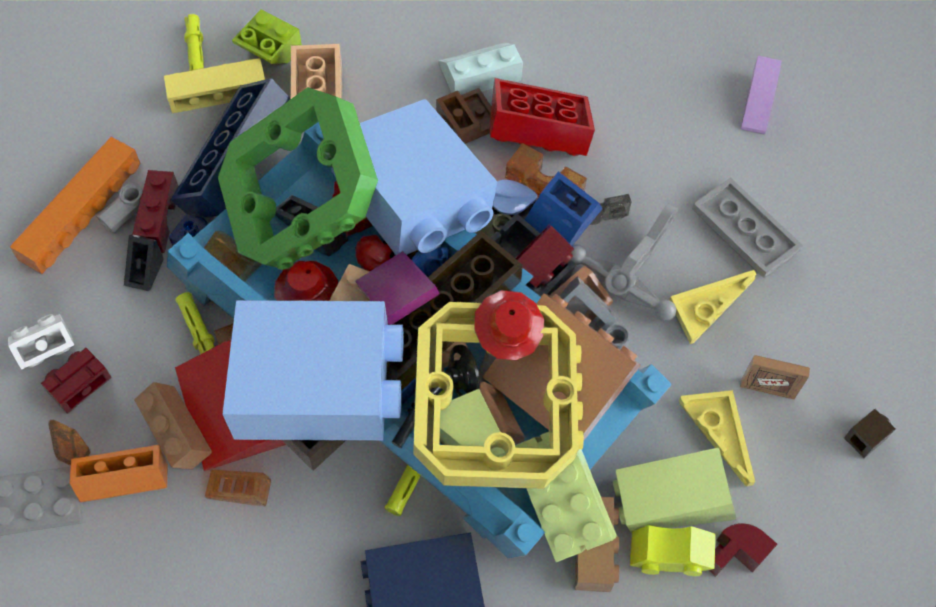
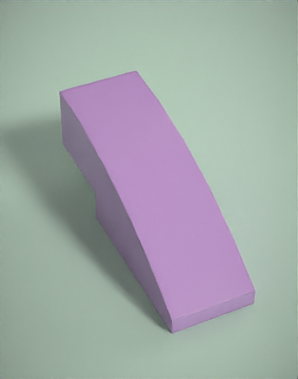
M763 56L757 57L747 94L741 125L742 130L765 134L777 87L781 60Z

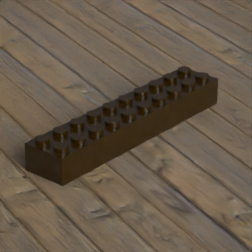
M481 230L428 277L440 294L392 324L403 325L402 362L387 361L386 380H400L402 391L416 378L418 328L449 302L482 303L486 297L501 290L511 291L521 282L523 265ZM442 341V353L454 342ZM347 440L282 441L314 471Z

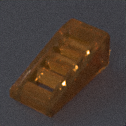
M211 470L205 498L266 506L271 479L262 472ZM221 478L225 479L222 492H218ZM236 480L233 493H230L232 482ZM244 482H247L246 490H245V494H244V493H242V491H243V486H244Z

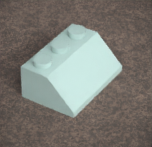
M501 43L439 60V66L451 93L459 91L460 95H463L477 88H480L482 92L493 89L495 78L513 82L522 80L523 61L515 45L510 43Z

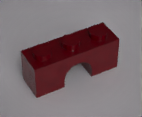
M148 170L132 235L156 240L161 253H165L170 233L167 225L168 209L175 210L176 204L170 199L177 190L178 183L174 172Z

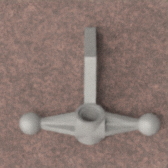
M669 203L664 207L646 237L631 252L622 267L587 256L585 248L578 244L572 245L574 250L571 252L573 257L570 260L576 265L582 264L588 267L602 286L612 294L625 301L652 308L660 320L669 321L676 314L675 304L669 300L660 301L634 273L652 254L675 217L678 208ZM619 275H624L627 284L623 289L618 290L614 285L615 278Z

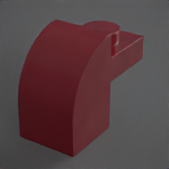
M746 523L731 525L724 529L716 540L720 544L715 548L714 569L709 571L716 577L731 559L735 557L753 573L777 546V543L754 525Z

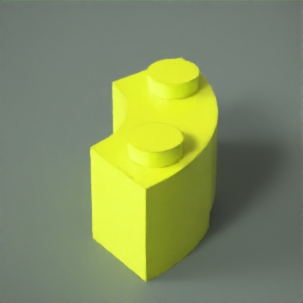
M651 525L632 531L630 566L641 568L642 573L655 575L659 574V571L683 572L688 576H701L702 571L714 569L715 533L692 526L685 528H660Z

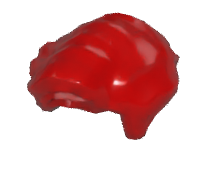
M375 234L362 237L355 247L357 262L364 270L372 271L391 259L392 249L388 244L382 243Z

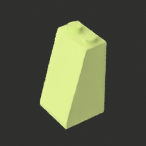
M719 448L616 469L617 479L613 480L616 497L621 496L623 507H618L621 524H626L631 533L648 525L660 528H673L736 520Z

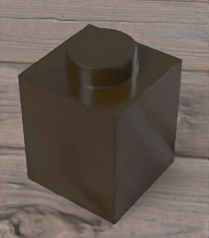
M873 409L850 429L844 439L865 458L887 440L896 428L891 424L888 417Z

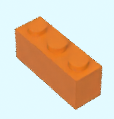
M159 445L71 459L69 483L80 502L167 488L168 464Z

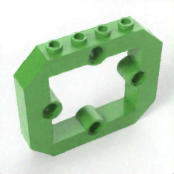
M309 87L232 140L218 176L238 253L261 264L276 267L280 270L292 267L295 261L311 255L314 252L313 250L321 245L332 242L334 237L342 232L353 229L355 224L365 219L378 182L354 104ZM319 122L324 140L318 146L317 158L321 164L333 168L341 193L309 214L301 213L297 215L289 227L274 236L270 221L276 214V203L273 198L262 195L254 166L278 149L286 151L296 149L301 141V134Z

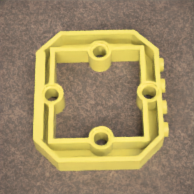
M447 303L418 328L413 454L443 485L544 489L574 461L578 450L583 449V431H578V420H582L583 403L577 401V391L582 389V374L577 373V363L581 362V345H576V334L546 306L537 305L544 318V328L541 331L543 338L538 345H548L549 383L544 393L543 404L549 412L550 449L515 448L513 439L502 432L489 435L485 440L484 447L439 445L440 411L449 406L453 394L452 379L446 373L441 372L442 341L480 343L474 327L475 311L481 303ZM439 387L443 389L445 393H443L442 395H434L430 392V390L432 388ZM562 392L567 399H557L553 393ZM499 447L506 452V455L496 457L490 450Z

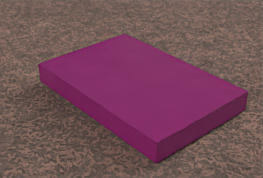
M403 251L355 281L369 301H385L389 325L394 324L440 294L436 286Z

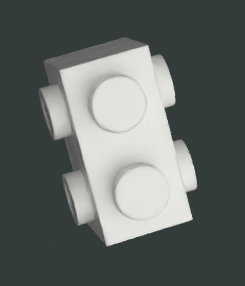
M53 314L46 315L37 321L38 324L30 328L23 326L11 332L12 336L8 337V346L21 370L26 367L37 366L45 358L54 354L60 355L74 345L73 338L60 314L53 316Z

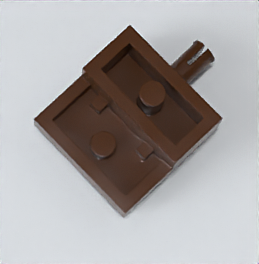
M480 88L460 95L459 91H455L436 99L437 113L464 144L490 134L491 105Z

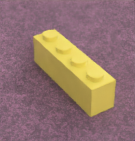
M260 58L164 76L167 99L172 114L230 103L240 85L265 80Z

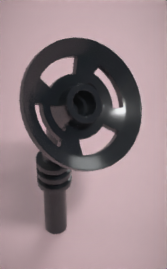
M462 344L454 346L449 355L448 368L444 373L450 376L458 397H461L463 394L460 393L459 389H463L467 394L480 388V378L477 363L471 351ZM455 353L461 356L459 360H454ZM435 387L430 392L438 395L443 389ZM412 403V408L407 410L409 414L391 442L399 448L403 447L414 429L415 403Z

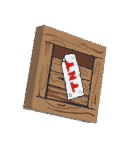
M754 355L741 378L740 387L795 399L809 378L810 368Z

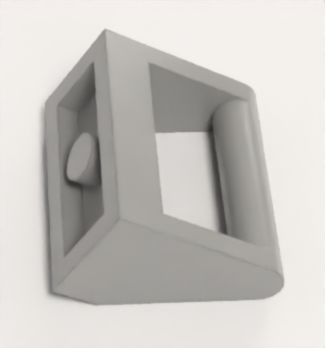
M578 276L569 283L559 296L567 303L575 295L600 318L593 327L597 332L600 328L606 331L609 326L617 321L614 311Z

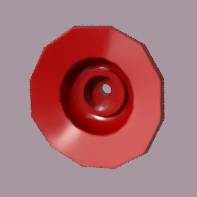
M297 261L293 263L292 267L284 269L276 279L274 297L276 301H330L338 285V279L330 267L317 261Z
M501 290L486 297L475 311L474 330L482 348L497 359L516 361L534 353L543 338L541 331L544 328V318L537 304L522 292Z

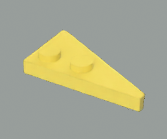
M755 270L670 297L669 301H672L676 306L675 315L690 344H693L752 284L756 276Z
M733 390L680 396L679 404L715 448H719L721 456L745 486H753L755 478Z

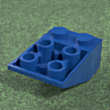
M558 171L541 192L525 221L539 233L550 224L572 246L603 208L598 201Z

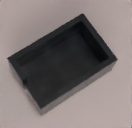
M516 214L501 228L500 233L497 231L491 239L516 258L540 233L521 216ZM570 260L563 267L558 265L552 271L554 276L544 286L539 284L535 287L530 281L526 286L541 297L543 294L550 296L571 277L576 264Z

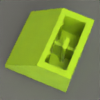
M262 9L232 39V43L271 64L289 63L291 61V46L302 45L300 30L297 27Z

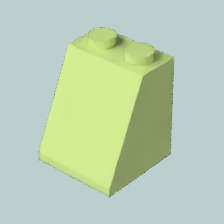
M479 389L451 400L449 406L440 411L439 442L442 445L484 447L485 440L489 435L500 432ZM499 447L490 450L496 457L506 455V452Z

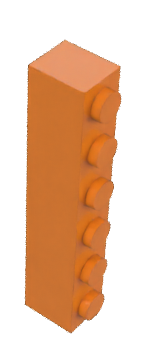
M110 137L12 243L10 248L16 258L41 274L48 267H51L62 251L72 244L73 239L78 233L89 225L90 220L95 214L105 207L112 195L121 189L129 176L137 171L141 163L135 149Z

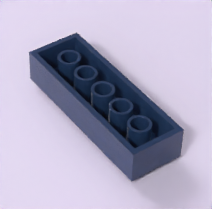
M272 78L240 85L170 199L191 219L218 216L226 209L218 176L230 142L291 99Z

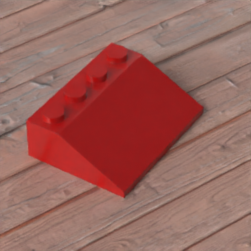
M498 78L494 79L489 126L490 138H494L499 142H516L525 147H542L547 151H562L572 156H587L595 132L587 96Z
M231 340L225 341L175 367L185 405L212 451L202 461L204 471L286 445L282 440H239L233 438L223 416Z

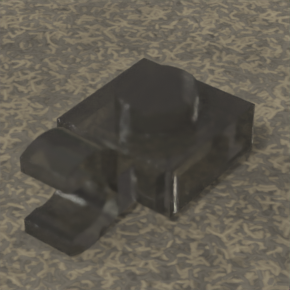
M629 194L604 198V202L600 203L603 209L590 225L599 224L602 218L604 221L610 219L619 220L628 216L632 203Z

